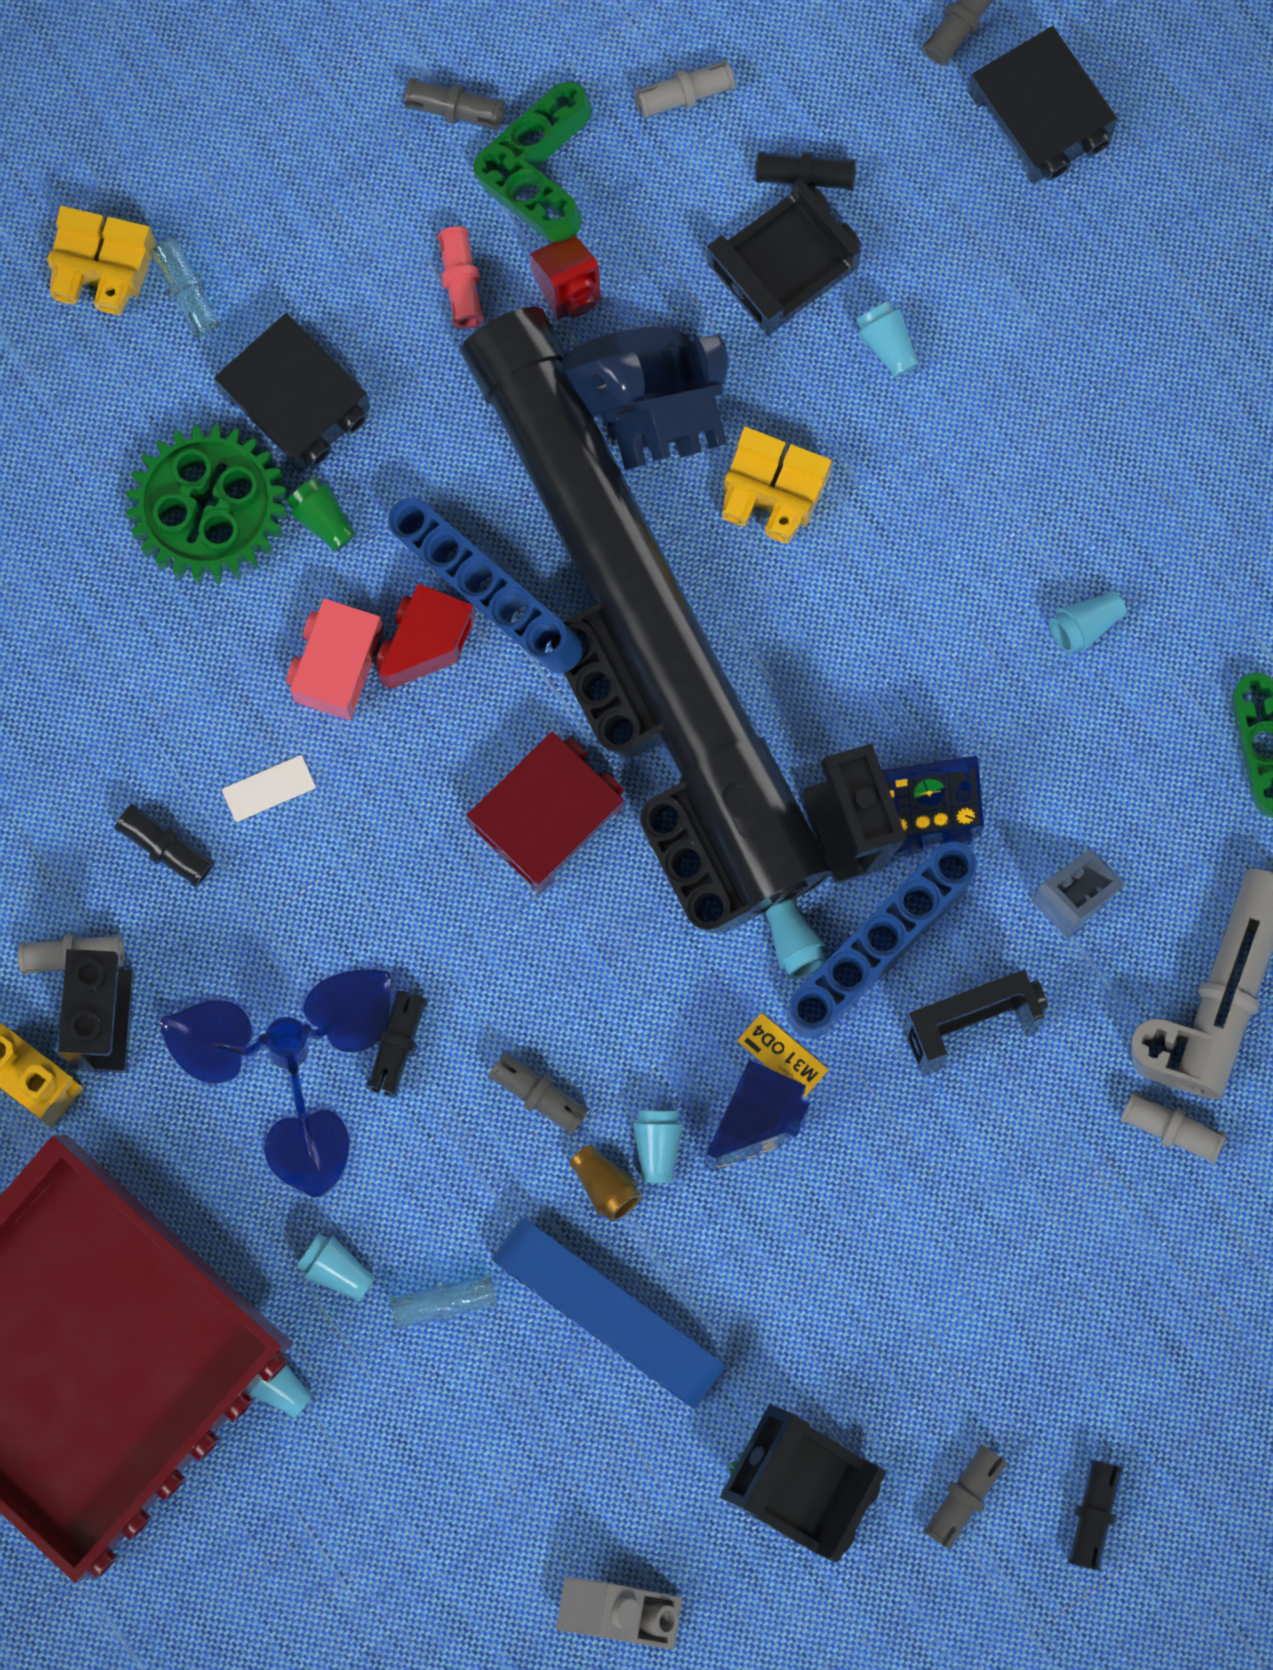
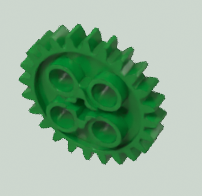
M197 424L193 426L192 439L185 440L183 435L178 430H175V445L169 447L160 440L156 441L160 456L157 459L150 455H142V460L148 469L147 473L132 471L131 476L134 482L141 487V489L126 491L128 500L138 505L126 510L129 521L139 523L131 530L134 539H147L141 546V550L145 557L158 553L155 563L159 570H164L173 562V574L178 580L185 575L188 569L192 570L193 579L196 584L202 582L205 572H211L215 582L221 584L223 570L228 568L237 579L241 578L239 564L245 561L256 569L259 565L254 553L257 550L267 554H272L273 552L271 544L266 539L267 536L282 537L283 535L281 527L274 522V520L288 518L286 507L277 504V502L288 498L286 488L274 486L283 479L280 468L268 469L273 462L269 451L256 456L259 446L255 438L248 440L241 446V435L238 429H234L227 439H224L219 424H214L210 436L203 437ZM199 465L206 468L204 476L198 481L189 482L182 479L183 473L190 466ZM222 465L226 466L227 469L222 473V475L218 479V482L215 484V475L217 473L218 468ZM244 482L252 486L250 493L244 498L233 499L227 496L231 486L236 483ZM213 493L217 505H207L202 514L198 503H208ZM180 509L187 512V516L181 524L173 527L163 524L164 517L171 510ZM198 525V537L194 543H189L188 538L192 536ZM224 526L233 530L230 539L224 543L216 544L208 540L210 533L217 527Z

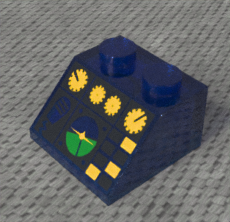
M977 756L882 770L907 837L894 856L918 854L924 851L923 845L941 842L945 844L954 841L969 846L974 843V837L981 836L984 820Z
M749 1060L706 1153V1168L718 1171L782 1147L787 1135L797 1138L811 1104L804 1100L806 1085Z

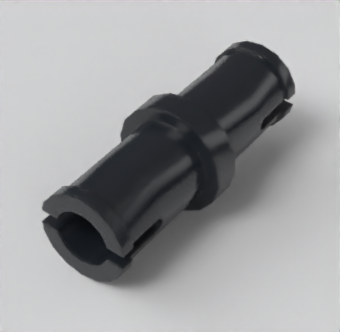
M803 151L802 156L758 152L756 183L768 182L792 185L798 179H801L809 189L810 186L854 190L856 175L855 159L840 160L813 157V152Z
M131 804L123 812L114 827V830L121 832L149 853V860L156 865L162 862L189 881L195 888L204 881L214 866L215 862L206 858L180 839L181 833L174 827L166 829L139 810L135 804Z
M397 991L396 1000L385 1032H379L376 1044L380 1047L369 1080L365 1085L366 1089L380 1094L382 1088L385 1091L384 1096L394 1098L397 1096V1089L408 1056H414L417 1044L414 1042V1038L424 1008L428 1003L425 998L417 994L413 995L411 1001V998H408L409 992Z
M1091 1460L1082 1506L1076 1505L1074 1513L1075 1516H1079L1070 1558L1068 1557L1067 1563L1100 1571V1563L1109 1524L1115 1525L1117 1515L1112 1514L1120 1476L1124 1468Z

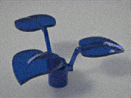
M354 970L337 974L321 981L309 992L303 1006L306 1019L318 1029H312L309 1024L303 1025L295 1018L282 1017L273 1021L269 1025L266 1034L259 1035L258 1041L249 1047L246 1046L252 1038L251 1022L242 1008L228 1001L210 1000L201 1002L181 1012L161 1018V1031L169 1053L187 1074L201 1082L220 1084L233 1080L241 1070L242 1056L252 1057L263 1048H267L270 1060L276 1066L288 1069L298 1116V1119H282L270 1129L264 1145L267 1164L278 1179L312 1198L323 1196L335 1186L344 1172L349 1157L350 1144L348 1132L343 1121L332 1111L321 1110L307 1117L298 1066L308 1056V1038L318 1040L326 1035L329 1043L335 1049L349 1053L364 1051L376 1044L379 1032H385L389 1021L391 987L389 972L381 970Z

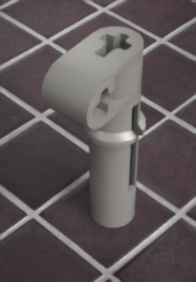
M1261 869L1246 870L1208 982L1199 985L1198 993L1201 997V1002L1192 1028L1163 1019L1148 1020L1137 1027L1132 1037L1131 1060L1133 1067L1140 1075L1149 1080L1214 1100L1223 1098L1250 1016L1259 1012L1261 1007L1256 998L1273 951L1272 872ZM1249 930L1256 934L1224 1027L1220 1028L1216 1026ZM1156 1041L1165 1043L1164 1052H1161L1158 1058L1149 1056V1048H1152ZM1180 1042L1186 1044V1048L1178 1071L1169 1069L1170 1055L1173 1056L1176 1044Z

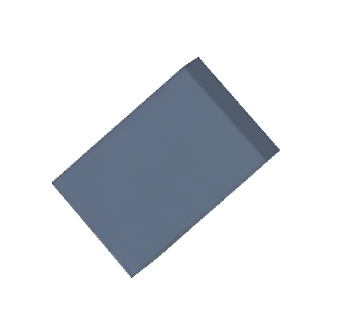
M1089 849L1044 882L1038 889L1033 903L1068 939L1116 895L1125 884Z

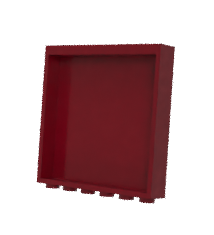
M52 1135L0 1195V1513L74 1583H77L90 1576L97 1580L113 1565L118 1558L113 1552L115 1547L125 1536L131 1541L147 1526L152 1519L147 1513L149 1508L159 1497L166 1501L180 1488L186 1480V1477L181 1473L193 1458L200 1462L214 1449L220 1441V1438L215 1434L216 1431L227 1419L234 1423L248 1410L255 1400L249 1395L250 1392L262 1379L269 1383L282 1371L289 1361L284 1356V1353L293 1343L68 1135Z

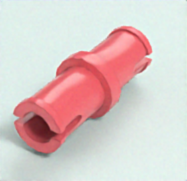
M460 226L449 227L441 230L440 234L437 235L445 270L441 274L443 288L449 292L453 326L458 329L474 328L481 325V322H484L477 284L481 280L478 267L473 266L468 229Z

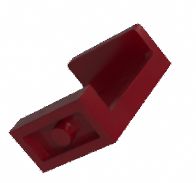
M553 731L466 815L469 827L539 895L554 882L553 874L613 815L618 817L625 810L624 799L620 797L624 793L621 785L606 771L603 770L599 775L585 763L589 758L587 753L571 737L567 736L562 741Z

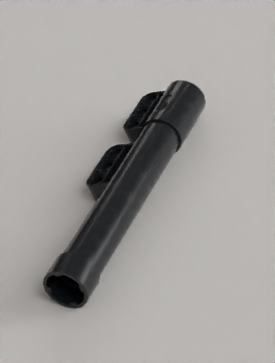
M536 306L525 307L508 312L489 321L464 341L460 348L462 357L485 402L493 405L594 603L593 606L563 622L576 635L587 634L589 639L588 648L582 654L578 664L570 671L564 672L597 740L604 748L621 757L632 758L665 742L681 774L680 783L645 803L640 817L642 829L690 922L709 933L722 934L752 918L766 913L773 905H779L789 900L793 901L815 889L832 875V869L764 737H757L594 418L589 414L561 374L562 361L567 355L544 310ZM561 636L552 639L551 645L553 650L558 647ZM608 677L611 682L608 696L602 700L594 701L591 695L594 682L599 678ZM631 721L633 735L630 740L624 744L616 745L613 738L614 729L620 722ZM675 808L678 814L676 827L668 833H661L657 825L660 814L665 809ZM697 852L701 860L700 869L694 876L684 878L680 871V862L688 853ZM719 896L724 905L723 913L718 920L707 923L702 914L703 905L709 898Z

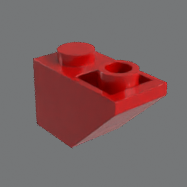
M576 235L562 242L550 243L529 254L531 271L557 320L567 315L571 318L584 315L595 307L596 301L601 299L599 264Z
M418 583L413 596L405 595L398 607L395 623L400 625L393 641L386 639L379 650L375 667L380 669L379 677L382 686L393 689L457 663L476 620L474 606Z

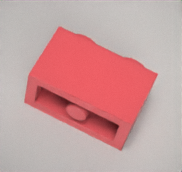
M324 598L319 612L312 610L308 616L303 632V639L308 640L302 658L294 657L287 674L286 684L291 686L290 692L294 702L351 721L384 631L381 617Z

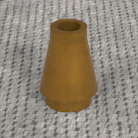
M593 1145L584 1147L570 1160V1167L576 1172L599 1216L605 1215L610 1222H615L628 1214L641 1200L642 1194L636 1189L638 1182L600 1154Z

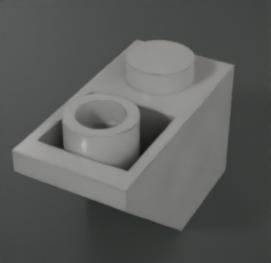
M565 1577L556 1630L674 1650L682 1597L610 1583Z

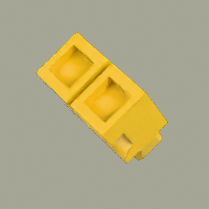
M60 205L56 220L58 231L53 251H50L47 257V262L52 271L50 281V294L55 301L73 305L78 303L83 284L98 287L94 299L95 308L105 313L120 316L130 295L139 296L156 246L150 226L107 217L105 222L103 215Z
M744 426L734 460L724 480L725 499L722 519L738 526L746 527L754 507L771 513L765 527V534L774 540L789 544L798 531L800 524L807 526L831 475L832 460L790 444L785 456L786 442ZM782 463H783V467H782V469H781V472H780V474H779V477H778V479H777V481H776L775 486L773 487V484H774V482H775V479H776V477H777V475H778V472H779V470H780V467H781V465H782Z
M0 1023V1089L49 1127L53 1128L84 1088L74 1081L69 1074L4 1024Z

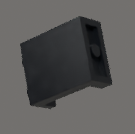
M1053 25L971 74L968 94L978 108L986 104L1028 165L1027 177L1032 184L1043 178H1046L1047 181L1058 178L1071 167V161L1084 153L1088 156H1093L1101 152L1112 142L1117 116Z
M801 179L792 184L790 195L727 241L721 235L707 246L708 266L767 336L859 267L861 253L859 248L861 247V242L858 236L848 224L843 223L839 225L829 213L831 207L822 192L814 186L809 189Z
M287 313L282 315L214 377L219 394L232 407L236 404L290 459L292 467L298 473H301L308 466L314 468L321 464L331 453V445L344 433L351 435L356 432L367 420V412L370 410L367 393Z
M871 743L824 757L820 764L827 781L806 787L802 792V798L821 850L832 869L831 877L834 883H841L880 871L907 839Z
M66 949L58 1052L76 1071L127 1073L135 973L133 970L118 969L119 956L114 951Z
M1024 969L910 1012L904 1032L923 1077L942 1069L948 1053L941 1037L1009 1011L1016 1012L1027 1037L1037 1032L1044 1019L1043 1010L1048 1008V1003L1039 981L1036 979L1030 982Z
M769 1404L719 1497L807 1550L834 1563H838L844 1552L851 1547L855 1539L856 1529L867 1508L876 1500L886 1470L862 1459L809 1426L810 1423L799 1416Z

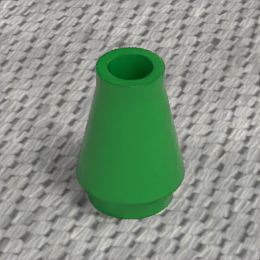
M317 477L307 481L286 500L287 504L292 508L290 515L324 541L333 552L342 548L357 534L350 526L328 483L323 485Z

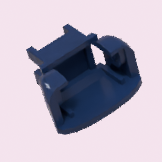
M662 327L630 329L589 340L573 349L562 361L561 374L592 417L601 415L605 424L613 422L625 470L646 465L643 448H650L653 461L671 457L668 443L675 441L677 442L680 458L700 453L702 450L698 433L701 432L705 433L709 449L727 444L715 396L723 394L722 385L725 384L724 380L728 368V353L720 334L696 338L695 342L692 343L686 334L675 329Z

